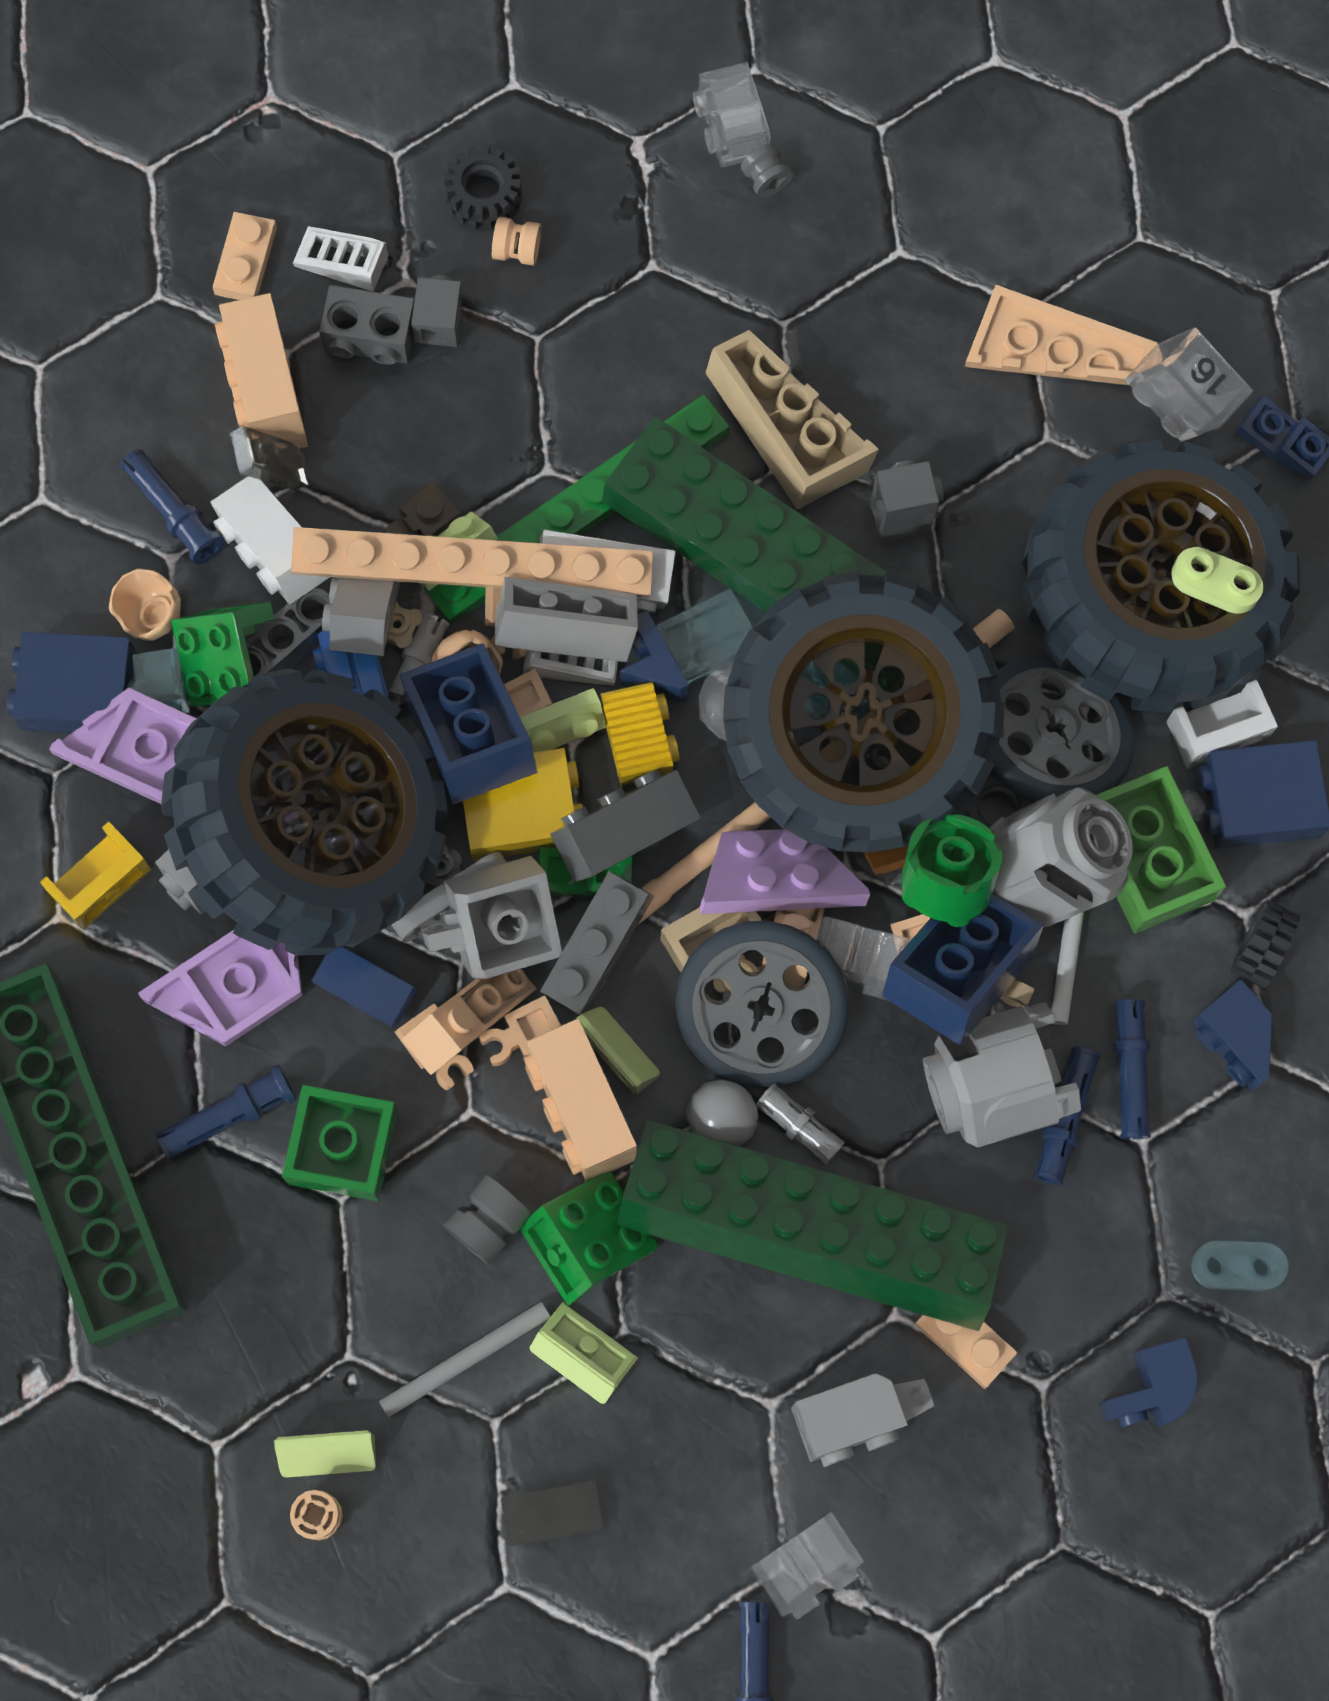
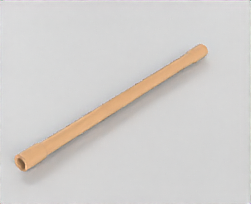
M997 609L976 625L973 630L983 644L987 642L990 649L1013 631L1014 625L1004 611ZM925 681L902 695H904L906 703L920 701L931 691ZM883 710L880 722H883L884 719ZM907 710L897 712L895 714L893 721H895L898 717L904 714ZM870 711L857 722V733L861 735L862 727L867 719L875 718L874 711ZM874 728L870 730L869 735L875 733L876 730ZM836 738L820 750V755L828 762H838L845 755L844 744ZM754 802L664 874L652 879L643 886L642 889L653 894L655 897L640 923L667 903L674 893L713 864L722 832L756 830L771 817Z

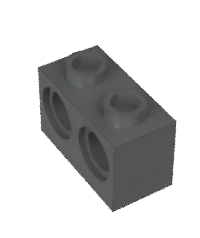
M329 285L319 331L323 350L329 351L332 355L341 358H351L356 355L369 357L375 362L385 365H392L396 362L408 364L413 340L411 324L414 298ZM344 321L356 323L350 329L338 328V325ZM385 328L398 329V332L391 336L379 334Z

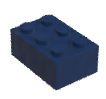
M484 643L399 674L409 711L417 728L435 756L433 763L441 781L444 782V787L452 805L538 773L531 739Z
M994 894L988 907L980 915L972 918L968 925L963 927L951 926L947 922L930 918L891 962L882 996L961 1045L1032 960L1044 924Z

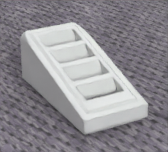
M308 226L293 264L294 267L374 292L387 260L388 251L386 242ZM314 242L322 243L317 258L309 257ZM330 247L337 248L332 261L325 260ZM346 251L352 253L348 264L341 263ZM360 256L366 257L363 267L357 266Z
M527 650L525 655L523 674L536 669L540 677L545 679L609 686L615 684L618 661L603 659L601 671L594 670L595 658L584 657V665L580 667L576 666L577 656L566 655L565 663L558 662L559 654L548 653V660L541 658V651Z

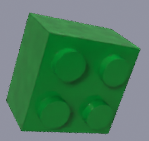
M302 1085L282 1173L284 1180L288 1185L379 1202L398 1116V1109L395 1103Z

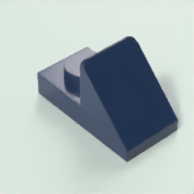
M648 610L637 615L638 628L631 647L638 659L643 657L645 659L621 670L620 684L625 687H632L653 682L656 695L664 693L666 699L680 703L688 698V683Z

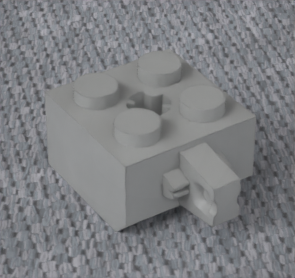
M531 856L444 880L450 910L443 912V919L421 926L424 943L428 950L432 952L451 947L453 953L460 952L462 964L473 978H491L559 958L562 954L546 872Z
M875 1373L796 1401L791 1410L809 1461L813 1462L821 1459L823 1467H827L851 1458V1456H854L852 1447L866 1443L868 1451L894 1443L900 1439L897 1431L907 1426L906 1421L934 1407L924 1379L893 1385L891 1380Z

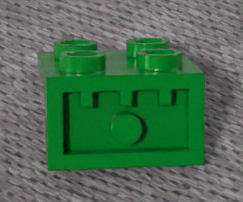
M271 602L208 609L171 620L185 686L192 706L212 705L232 687H242L254 678L245 635L258 632L257 624L274 619Z
M610 1171L600 1174L543 1204L520 1228L523 1236L567 1306L582 1299L601 1281L648 1256L658 1248V1244L652 1235L617 1225L624 1191Z

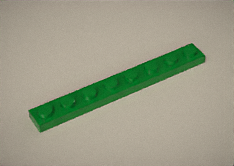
M704 394L664 421L705 450L729 434L730 426ZM635 442L499 534L497 541L540 543V537L544 530L581 536L616 512L602 502L604 485ZM438 584L428 591L423 586L424 593L450 626L485 602L486 587Z

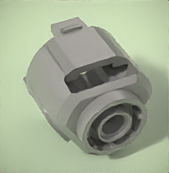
M1076 787L1058 797L1055 794L1049 795L1012 813L1006 818H999L989 827L995 835L994 842L999 850L1001 848L1003 855L994 893L1007 903L1044 924L1043 927L1052 926L1114 899L1122 892L1128 881L1126 868L1131 861L1133 852L1130 830L1116 808L1086 789Z
M1045 1002L1025 1006L1024 1008L1020 1006L983 1017L961 1045L943 1034L938 1036L934 1044L935 1054L923 1058V1067L936 1113L946 1134L960 1131L961 1136L967 1143L975 1147H981L1058 1124L1060 1118L1081 1111L1079 1089L1076 1083L1056 1088L1054 1086L1062 1082L1052 1049H1043L1036 1031L1037 1028L1056 1022L1054 1013Z

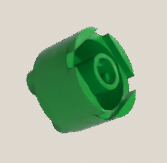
M957 814L947 815L945 820L931 825L932 818L919 824L911 835L901 875L902 900L906 905L915 908L927 917L947 922L951 926L963 927L968 925L972 918L980 915L990 904L1003 860L1002 851L995 844V835L992 831L973 818Z

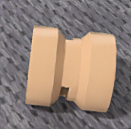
M498 217L493 236L492 259L507 261L509 258L519 259L521 264L535 266L540 247L541 224L526 222L524 225L515 224L510 218Z
M318 1490L307 1491L298 1496L292 1504L290 1512L291 1524L295 1531L304 1538L318 1541L328 1539L334 1535L341 1526L343 1518L342 1507L338 1500L329 1493Z

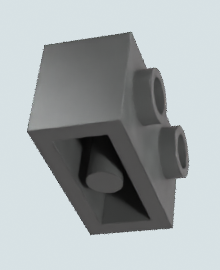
M906 460L894 464L890 469L877 471L870 500V509L879 544L930 535L933 521L939 517L938 504L943 501L944 495L940 477L938 475L932 476L929 461L916 464L913 460Z

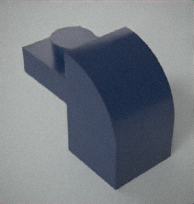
M1186 1337L1134 1353L1133 1356L1144 1390L1100 1403L1105 1421L1119 1418L1121 1427L1148 1420L1146 1410L1149 1409L1151 1410L1156 1427L1168 1424L1182 1416L1190 1407L1197 1390V1371Z

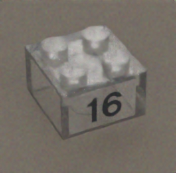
M1196 327L1156 344L1124 379L1132 387L1134 397L1141 404L1150 407L1161 419V425L1165 431L1171 436L1179 438L1181 442L1220 428L1253 392L1250 386Z

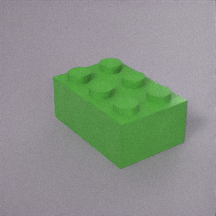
M1167 766L1096 795L1118 810L1124 818L1132 837V858L1126 868L1128 881L1122 892L1117 896V899L1134 934L1213 902L1226 888L1225 883Z

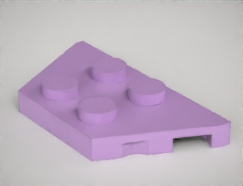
M128 688L112 699L106 709L96 711L83 720L84 725L62 741L59 738L53 742L49 750L53 755L161 804L164 774L176 764L174 763V747L196 718Z
M786 829L728 831L721 834L699 910L701 914L866 906L870 892L825 846L809 843Z
M233 931L138 993L145 1003L224 1046H228L303 996L298 955L295 956L285 951L284 943H279L270 950H267L233 934Z

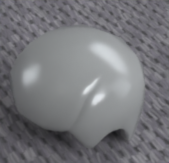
M723 1079L703 1083L691 1094L686 1110V1120L693 1133L740 1147L753 1136L759 1119L757 1106L752 1095L738 1083Z

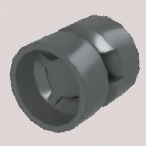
M485 1175L469 1194L471 1204L468 1207L459 1206L443 1226L473 1254L490 1265L506 1246L505 1234H516L532 1214L503 1186Z

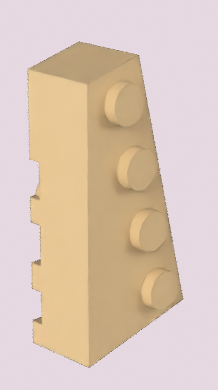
M748 330L714 347L705 373L796 509L798 510L869 473L879 449L868 439L863 441L850 429L852 424L840 413L835 415L818 399L819 394L808 383L805 386L788 372L790 367Z

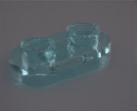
M1211 1241L1198 1248L1194 1253L1191 1269L1195 1279L1202 1286L1209 1289L1268 1291L1279 1286L1285 1280L1288 1273V1261L1283 1251L1271 1243ZM1209 1258H1215L1221 1263L1222 1270L1220 1274H1213L1208 1270L1207 1262ZM1256 1260H1262L1267 1264L1268 1273L1266 1276H1260L1255 1272L1254 1262Z

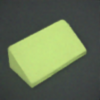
M598 1007L577 1017L592 1048L633 1095H638L659 1077L660 1071L605 1008Z
M563 1302L540 1329L530 1346L532 1353L602 1404L608 1401L638 1359L637 1356Z
M368 1430L277 1437V1440H274L280 1473L286 1478L372 1471L376 1468L375 1435Z

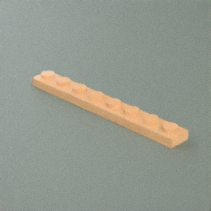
M294 527L291 575L502 588L504 577L634 593L637 594V597L649 598L651 596L653 551Z

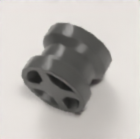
M767 144L757 148L741 164V170L747 178H752L754 181L753 189L760 198H766L778 193L793 178L794 173L791 168L780 161L781 153L775 144Z

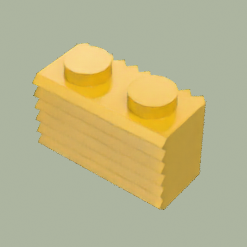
M653 682L601 693L602 712L620 786H634L633 780L655 769H658L660 775L672 772L673 762L680 761L675 736H666L663 721L669 719L664 693L656 695Z

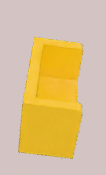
M109 821L102 827L107 837L55 883L47 876L40 881L52 898L83 930L151 871L145 859Z

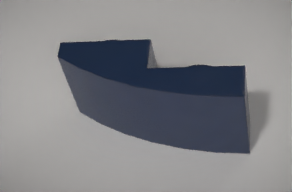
M1265 395L1256 400L1235 430L1239 436L1269 457L1309 478L1315 477L1329 457L1328 435L1305 417L1296 421Z
M342 946L325 956L311 980L314 984L395 1029L418 990Z

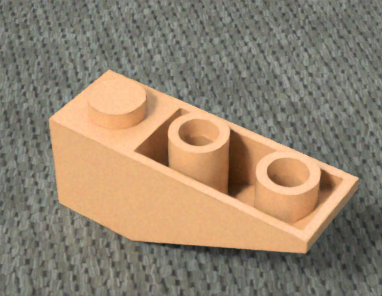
M521 969L487 979L476 978L431 1013L403 1037L402 1041L429 1074L432 1075L537 988Z

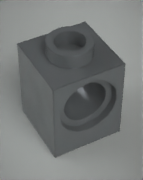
M441 275L431 276L430 278L418 277L411 324L414 343L457 347L463 303L460 281H453L451 278Z

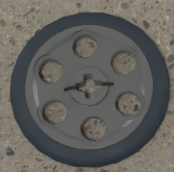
M1050 656L1028 657L1008 663L999 669L1000 675L997 677L1001 701L1005 702L1009 699H1015L1020 701L1026 709L1025 715L1016 716L1010 713L1006 706L1004 708L1003 737L999 740L993 760L995 765L992 769L1003 783L1018 794L1036 802L1052 794L1058 797L1076 787L1086 789L1097 795L1120 784L1127 775L1133 760L1134 732L1130 716L1117 694L1108 702L1082 688L1080 685L1086 676L1070 663L1061 670ZM1042 684L1054 685L1061 692V699L1052 700L1047 698L1042 693L1040 686ZM1087 706L1094 709L1099 715V722L1090 723L1085 721L1080 716L1079 707ZM1047 726L1051 729L1059 728L1062 733L1060 735L1057 732L1049 733L1046 728ZM1018 738L1024 741L1028 746L1029 753L1018 755L1012 752L1008 746V739ZM1092 745L1100 750L1103 761L1093 762L1088 760L1082 753V746ZM1049 761L1059 762L1065 767L1067 777L1059 779L1052 776L1047 770L1046 763Z
M772 921L742 922L723 928L705 939L689 956L679 976L675 995L677 1022L684 1041L695 1057L713 1073L729 1081L756 1088L770 1087L773 1083L780 1087L800 1081L820 1069L835 1053L845 1034L849 1016L848 988L840 967L829 951L811 935L791 925ZM748 950L759 951L765 957L766 965L758 972L746 971L740 964V956ZM791 965H800L807 969L810 979L802 987H793L786 983L783 976L784 971ZM713 979H722L730 985L731 995L722 1001L713 1000L706 993V984ZM771 982L768 997L769 1006L774 1009L766 1008L764 1013L760 1014L757 1026L754 1028L752 1026L756 1016L755 1004L749 1001H758L760 996L764 995L767 983ZM800 1009H810L818 1016L819 1023L812 1030H801L793 1023L792 1017L794 1013ZM724 1022L733 1023L740 1030L741 1037L733 1044L720 1042L715 1036L714 1031L719 1024ZM774 1037L782 1042L784 1052L778 1058L768 1059L759 1052V1042L764 1038Z

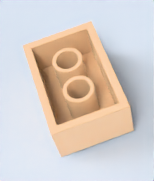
M268 293L220 304L222 321L216 322L215 328L220 347L223 351L225 371L229 386L232 389L234 409L245 445L253 443L258 458L308 447L271 294Z
M579 1018L527 1041L529 1055L523 1058L526 1072L534 1090L544 1089L547 1098L542 1100L544 1104L543 1109L553 1132L556 1133L562 1130L566 1137V1140L561 1142L562 1151L572 1174L575 1175L581 1172L585 1182L600 1174L608 1171L612 1172L634 1162L637 1145Z

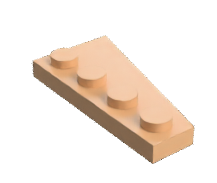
M995 285L965 367L1141 386L1157 342Z

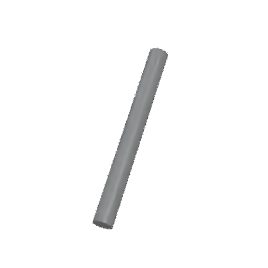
M539 1302L380 1400L379 1402L387 1416H392L548 1320L550 1315L543 1303Z

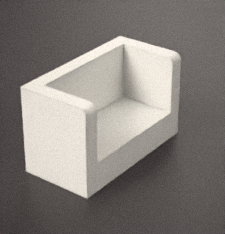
M1257 680L1248 682L1241 693L1198 709L1186 712L1183 706L1176 708L1166 721L1187 769L1202 764L1210 751L1245 748L1266 741L1278 727Z

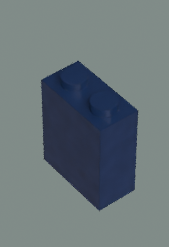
M22 632L20 647L15 646L13 650L12 668L13 672L17 673L15 689H10L8 692V714L12 715L21 730L73 733L84 725L83 720L96 711L106 709L110 705L111 700L126 689H133L136 650L128 637Z
M1316 740L1210 751L1202 762V766L1198 767L1197 780L1201 793L1207 794L1209 809H1206L1204 813L1205 829L1208 836H1214L1216 849L1321 838L1329 829V809Z

